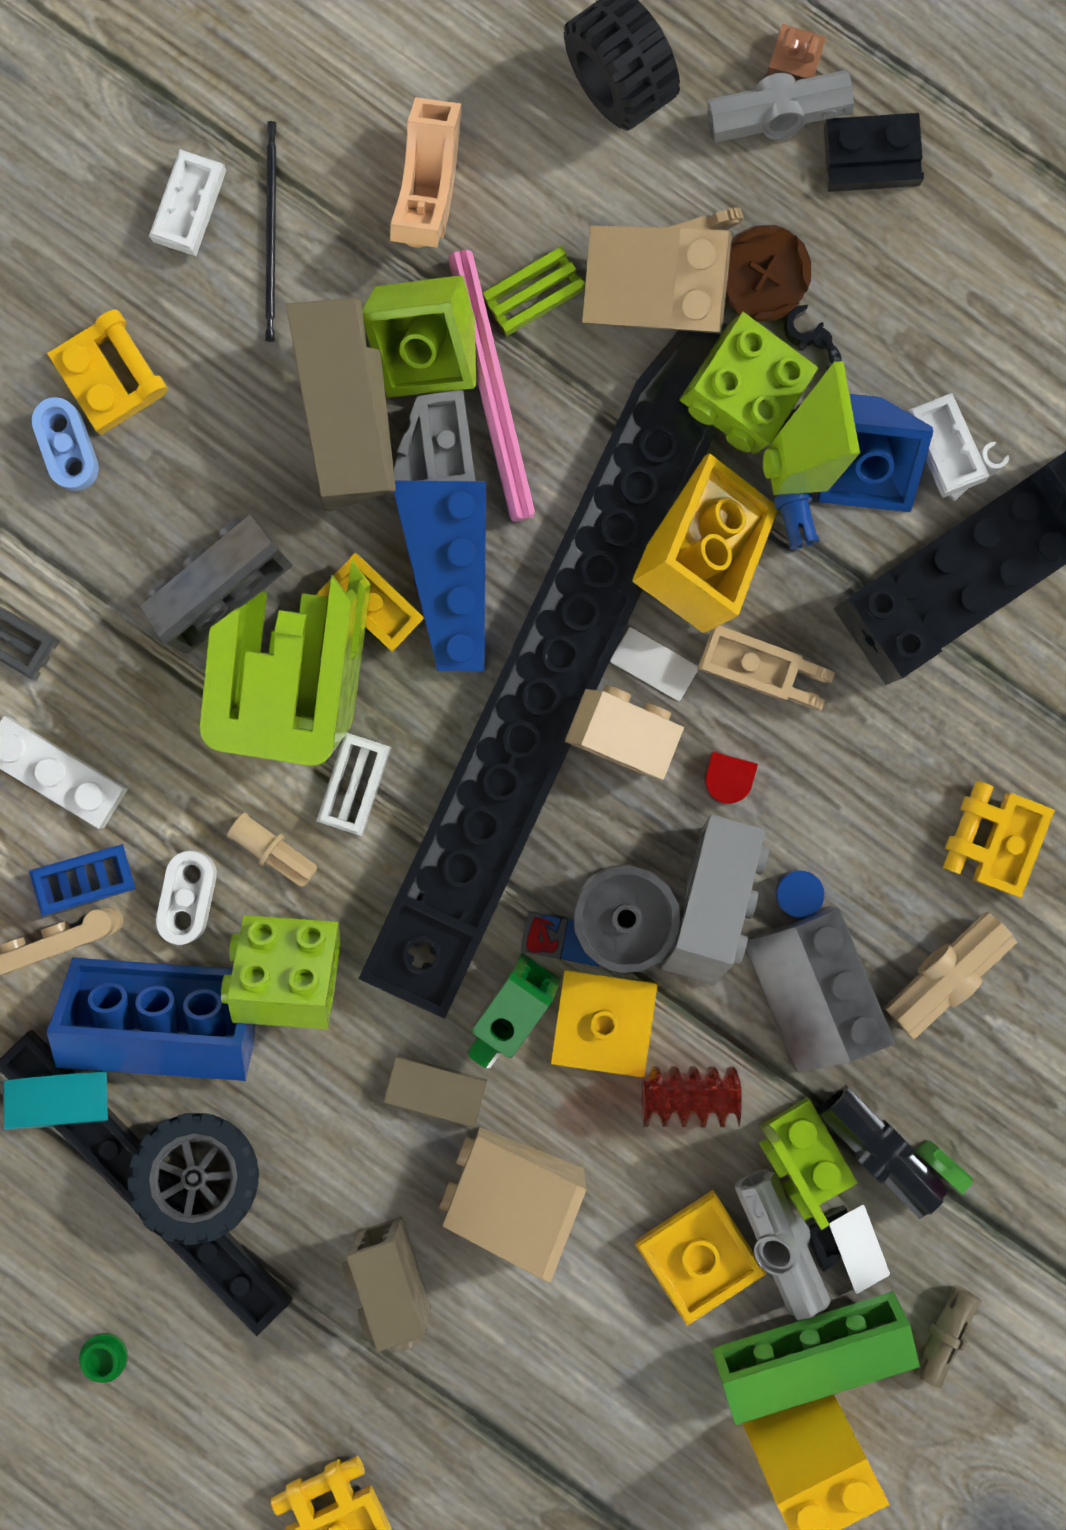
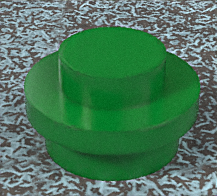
M99 1333L89 1338L82 1346L79 1354V1365L83 1374L89 1380L98 1383H107L115 1380L124 1371L128 1362V1351L124 1342L116 1335L110 1333Z

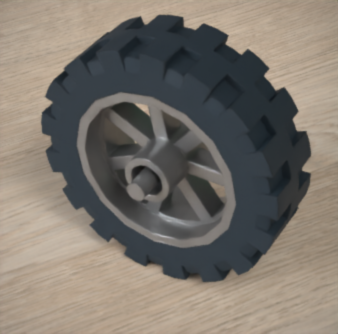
M185 1113L161 1122L143 1138L130 1163L128 1191H130L131 1204L135 1213L139 1215L143 1224L151 1232L173 1243L176 1242L184 1245L206 1243L227 1234L248 1213L256 1197L259 1183L258 1162L254 1149L247 1137L231 1122L209 1113ZM189 1142H204L213 1145L199 1166H195ZM180 1145H182L188 1167L185 1170L163 1162L168 1154ZM220 1150L227 1159L230 1171L207 1173L205 1169ZM160 1169L180 1176L181 1182L161 1193L158 1182ZM231 1179L228 1192L222 1201L206 1186L207 1181ZM186 1188L188 1189L183 1214L169 1206L165 1199ZM196 1190H200L215 1208L206 1213L192 1215Z

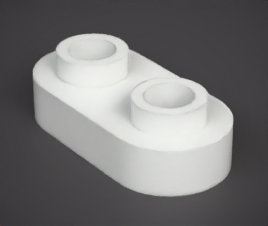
M181 852L174 856L167 866L156 916V926L161 937L169 943L176 945L187 944L197 940L205 931L217 870L213 860L203 852ZM191 865L197 866L201 872V877L196 883L190 882L186 876V871ZM181 911L187 912L191 917V924L187 929L181 928L177 924V915Z

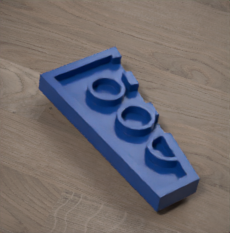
M395 480L396 491L394 496L437 671H485L486 481Z

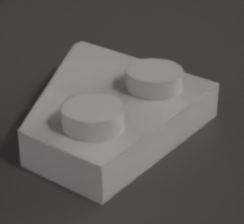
M463 390L417 396L409 417L410 422L407 431L403 434L397 451L398 457L393 468L395 480L476 481ZM394 492L386 494L388 498L395 497Z

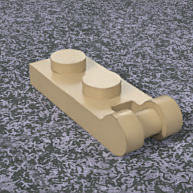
M112 907L92 910L84 917L82 925L71 928L69 921H65L40 930L43 939L27 945L24 937L0 945V976L114 935L123 927V915L119 910Z

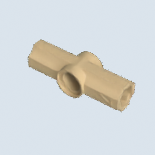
M985 912L952 944H945L930 954L919 966V975L890 1000L883 1009L914 1040L949 1006L956 1007L973 995L983 981L981 976L1018 942L1002 922L997 920L991 913Z

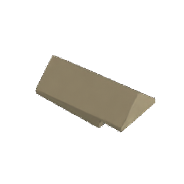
M345 298L286 303L324 511H334L395 492L396 486L381 353L379 349L366 347L361 299Z

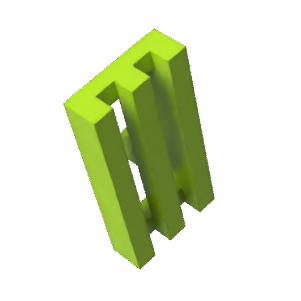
M560 246L484 291L482 294L485 303L507 337L585 291V283L577 275L572 261L569 262L563 246ZM555 266H560L558 270L542 278L541 280L537 281L536 283L532 284L526 289L520 291L519 293L515 294L514 296L510 297L500 304L497 303V301L501 298L505 297L506 295L510 294L516 289L522 287L523 285L527 284L528 282L532 281L538 276L544 274L545 272L549 271ZM568 279L570 284L513 318L509 320L506 318L505 314L533 299L562 280Z

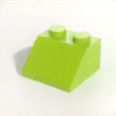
M459 275L375 286L362 312L364 328L370 347L379 349L381 353L386 397L474 389L476 386L475 317L464 276Z

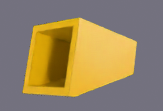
M834 1394L742 1423L776 1505L789 1530H841L890 1505Z

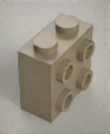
M399 1217L357 1231L346 1256L347 1261L343 1262V1272L347 1286L350 1291H358L363 1307L358 1309L361 1330L366 1339L373 1338L377 1352L391 1348L392 1352L397 1353L416 1346L420 1342L419 1338L425 1337L431 1310V1304L403 1218Z

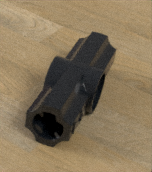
M847 1085L834 1091L823 1102L822 1107L817 1112L823 1118L822 1120L840 1139L842 1138L853 1149L851 1154L880 1184L884 1182L919 1219L932 1214L943 1203V1199L948 1193L943 1183L926 1165H923L914 1156L915 1150L885 1119L881 1121Z

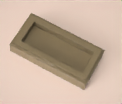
M397 1054L383 1103L475 1128L487 1079Z

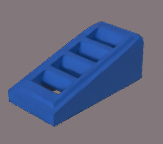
M123 844L29 870L43 918L136 890ZM111 858L113 859L120 883L113 886L109 884L103 861ZM94 864L101 888L95 891H91L85 870L86 866ZM73 870L76 871L82 895L75 897L72 895L66 872ZM54 876L58 878L64 899L54 902L48 878Z

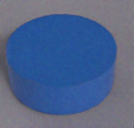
M802 870L790 871L778 881L775 888V898L783 912L793 917L805 918L815 914L821 908L824 901V888L821 881L814 874Z

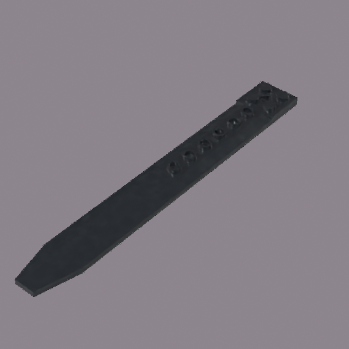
M723 322L722 332L724 331V329H725L726 326L728 325V324H726V323H724V322ZM678 330L636 381L358 978L359 980L441 1018H446L571 747V744L565 742L585 689L597 690L643 589L632 582L646 546L704 458L717 430V427L714 425H706L696 420L689 413V407L679 400L721 334ZM423 941H426L432 945L430 952L436 956L433 964L425 962L421 968L413 965L414 956L408 953L409 948L412 945L420 947Z

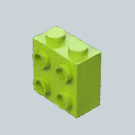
M742 312L726 326L679 401L689 407V413L696 420L706 425H714L725 433L727 441L733 447L743 452L755 454L771 445L819 367L745 312Z
M243 915L240 933H233L230 941L229 956L230 961L234 962L232 975H224L221 987V1002L228 1004L232 1023L329 1029L341 950L339 923L335 921Z

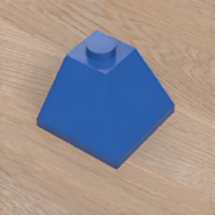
M849 394L860 454L828 491L818 492V502L911 512L933 436V427L882 397Z

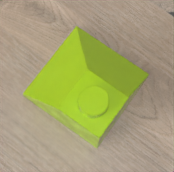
M843 361L833 362L781 429L769 448L764 452L763 470L766 478L771 479L773 495L826 492L860 454Z

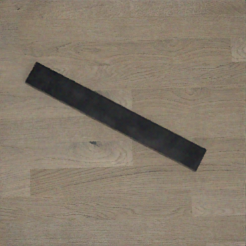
M34 1030L28 1031L0 1058V1072L8 1080L75 1074L72 1069L56 1068L51 1048ZM109 1108L108 1120L105 1122L55 1125L54 1128L132 1207L130 1191H128V1178L132 1157L141 1143L136 1135ZM160 1169L158 1182L160 1192L162 1193L180 1181L172 1173ZM188 1189L180 1190L165 1199V1202L174 1210L184 1214ZM195 1197L192 1215L208 1212ZM230 1232L214 1241L196 1245H184L164 1240L256 1337L293 1300V1297Z

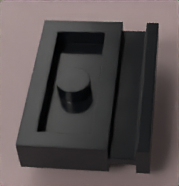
M919 113L826 119L824 124L826 168L829 175L828 192L921 185L924 180V172H922L921 167L923 156Z

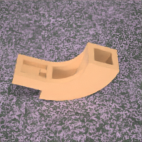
M415 97L407 121L404 174L400 195L390 224V241L406 243L416 248L426 246L437 248L440 238H444L455 178L461 103Z

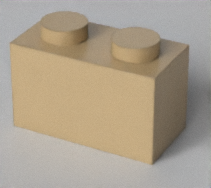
M605 685L603 691L585 689L565 742L641 775L664 780L684 730L683 726L669 721L672 713L649 703H645L642 709L629 703L631 694L609 685Z

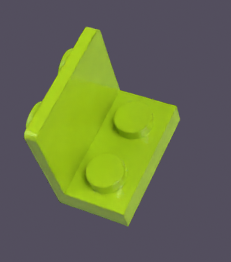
M806 1097L761 1123L759 1127L766 1138L758 1143L779 1178L785 1175L789 1177V1180L782 1183L803 1220L807 1221L813 1217L822 1230L830 1224L819 1205L856 1185L858 1182L812 1102Z

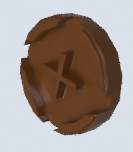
M777 225L752 226L736 234L731 240L725 303L737 315L745 312L757 322L776 321L790 314L800 304L799 302L805 292L808 291L811 283V259L805 244L796 235Z

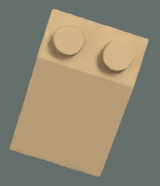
M590 226L582 323L722 334L732 240L731 233L726 230L681 227Z

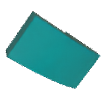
M107 1072L64 1074L3 1081L4 1130L54 1127L55 1125L105 1122L108 1120Z

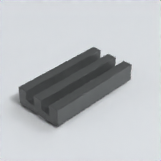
M0 606L1 619L42 642L39 648L36 649L0 627V639L32 657L29 665L0 649V661L28 678L37 681L41 674L39 670L43 664L46 665L51 658L48 656L52 648L56 649L60 641Z

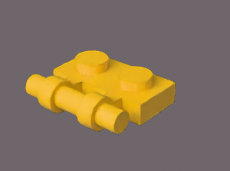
M976 781L970 797L965 796L960 810L964 813L955 836H949L945 850L949 852L942 868L960 875L966 859L974 860L979 863L972 878L973 881L1014 897L1022 898L1055 810L1011 792L1005 793L1000 808L988 804L994 787L987 783ZM982 819L994 823L984 848L973 844Z
M358 1455L345 1462L337 1459L325 1465L324 1472L305 1481L302 1478H298L288 1483L285 1491L271 1497V1506L277 1516L293 1510L297 1521L287 1525L285 1530L392 1529L372 1485L355 1493L350 1485L351 1480L365 1474L363 1463ZM332 1491L336 1502L315 1511L311 1500Z

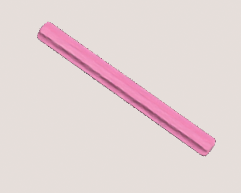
M470 250L456 251L449 255V266L452 276H464L475 317L476 379L509 516L513 522L528 520L534 517L535 510L474 256Z

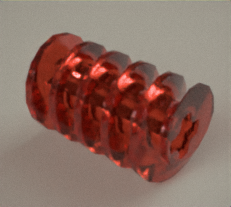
M658 1066L651 1067L647 1080L642 1076L643 1127H649L653 1113L658 1114L663 1127H668L672 1114H677L682 1127H687L691 1114H696L701 1128H706L710 1114L716 1115L720 1128H725L729 1114H734L740 1127L742 1110L741 1083L734 1066L726 1068L722 1080L715 1066L707 1068L703 1080L696 1066L689 1067L685 1080L682 1079L677 1066L670 1067L666 1080L663 1079Z

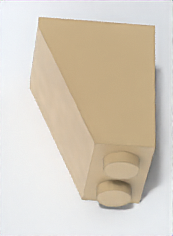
M479 1127L475 1139L465 1137L456 1164L463 1166V1170L458 1183L455 1184L448 1181L438 1208L446 1211L442 1227L528 1273L551 1283L587 1190L584 1168Z

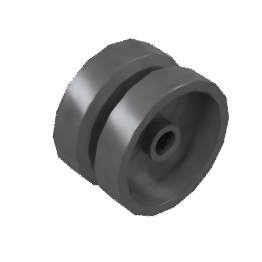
M632 865L609 866L591 875L578 891L573 907L575 934L585 953L601 967L620 973L644 971L661 962L674 947L681 926L679 904L670 887L653 872ZM625 909L633 911L635 914V919H631L633 925L628 928L622 927L617 922L618 914Z

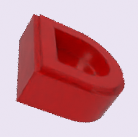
M712 751L704 777L706 791L715 801L724 804H733L743 800L751 791L758 764Z

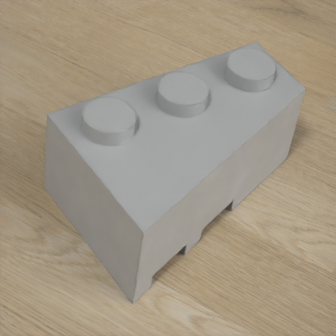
M710 814L702 827L687 877V889L681 913H679L681 926L676 942L668 956L664 957L661 970L715 985L734 963H741L748 941L747 936L741 935L744 919L752 918L758 900V891L752 890L755 873L759 875L763 873L769 854V848L762 846L766 830Z

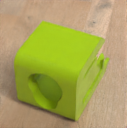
M351 560L347 592L344 591L335 577L331 575L329 598L302 593L299 613L278 611L275 630L271 631L269 654L261 653L267 591L260 592L246 604L234 609L210 628L200 734L204 742L211 749L308 766L319 765L331 756L351 728L354 720L371 586L353 560Z

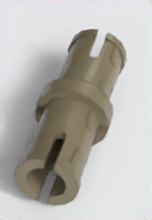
M953 1285L947 1303L937 1322L931 1323L928 1329L931 1335L919 1359L920 1367L913 1370V1373L920 1376V1379L938 1388L942 1387L948 1369L958 1350L963 1351L967 1343L964 1337L973 1316L982 1302L975 1294L957 1285Z

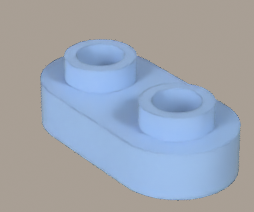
M53 397L43 400L37 405L32 414V427L48 473L54 482L66 490H85L95 482L99 472V465L82 415L77 408L65 399ZM65 418L67 420L66 428L61 432H55L54 425L56 421ZM80 461L82 463L81 472L74 476L70 475L69 468L71 464Z

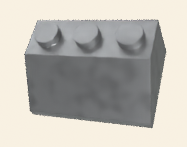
M250 515L244 520L236 518L229 522L220 531V540L208 550L200 548L193 552L183 562V567L185 568L172 580L169 578L162 579L147 592L149 599L140 607L160 639L166 645L188 654L209 636V630L213 625L234 609L240 608L265 590L293 566Z
M828 906L818 910L809 917L796 919L748 939L747 952L797 1073L849 1063L895 1044L840 909Z

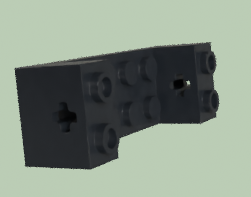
M1066 451L833 608L885 685L903 679L943 652L941 649L1066 565Z

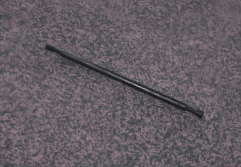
M275 121L267 122V132L269 135V143L267 145L265 317L267 319V329L265 331V341L267 342L275 341V331L273 329V320L275 318L276 240L275 134L277 123Z

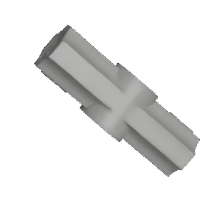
M846 70L796 81L791 74L775 73L761 80L754 90L707 100L709 127L712 140L715 143L765 133V136L769 139L783 140L799 133L804 124L853 114L854 107L852 81L849 72H846Z
M767 1168L754 1171L750 1175L739 1179L734 1187L758 1240L754 1249L755 1258L760 1267L773 1275L789 1314L794 1315L796 1320L812 1318L818 1312L826 1310L831 1300L807 1246L811 1236L809 1227L804 1220L793 1214L776 1172H771Z

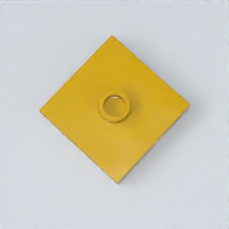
M564 969L551 1064L644 1078L658 986L657 982Z
M713 1189L634 1240L635 1246L687 1326L767 1274L758 1264L753 1250Z

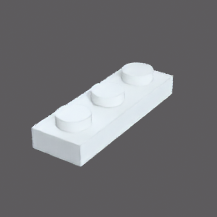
M3 716L0 721V769L98 829H104L128 789L14 719Z

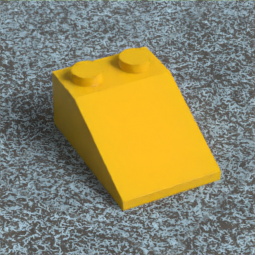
M709 453L704 456L647 544L632 582L702 633H705L739 615L778 510H776L771 500Z

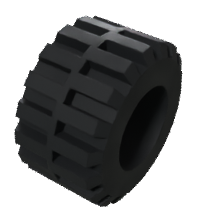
M598 0L565 24V32L563 33L565 47L576 78L598 111L618 128H622L625 131L633 129L679 94L680 77L671 46L655 18L640 1Z

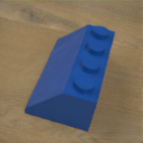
M72 957L47 1030V1036L56 1068L246 1081L254 1046L256 1024L232 1023L228 1004L221 1002L223 977L225 974L232 975L233 969Z

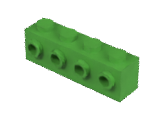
M894 1291L711 1348L735 1425L920 1367L910 1323Z

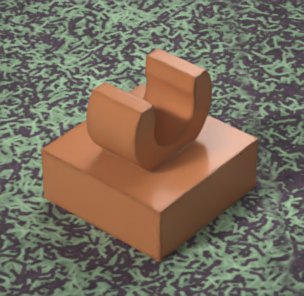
M782 24L766 76L775 73L791 74L795 81L814 77L826 37Z

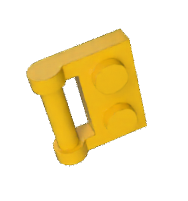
M117 309L103 313L96 320L95 324L47 353L95 431L100 435H103L148 407L168 392V387L161 376L153 374L125 329L127 322ZM109 339L139 385L130 394L99 347V345Z

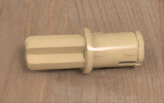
M245 812L238 817L227 834V837L235 840L257 856L262 867L268 864L298 887L307 885L316 873L317 865L284 842L285 836L283 834L274 835L250 818Z

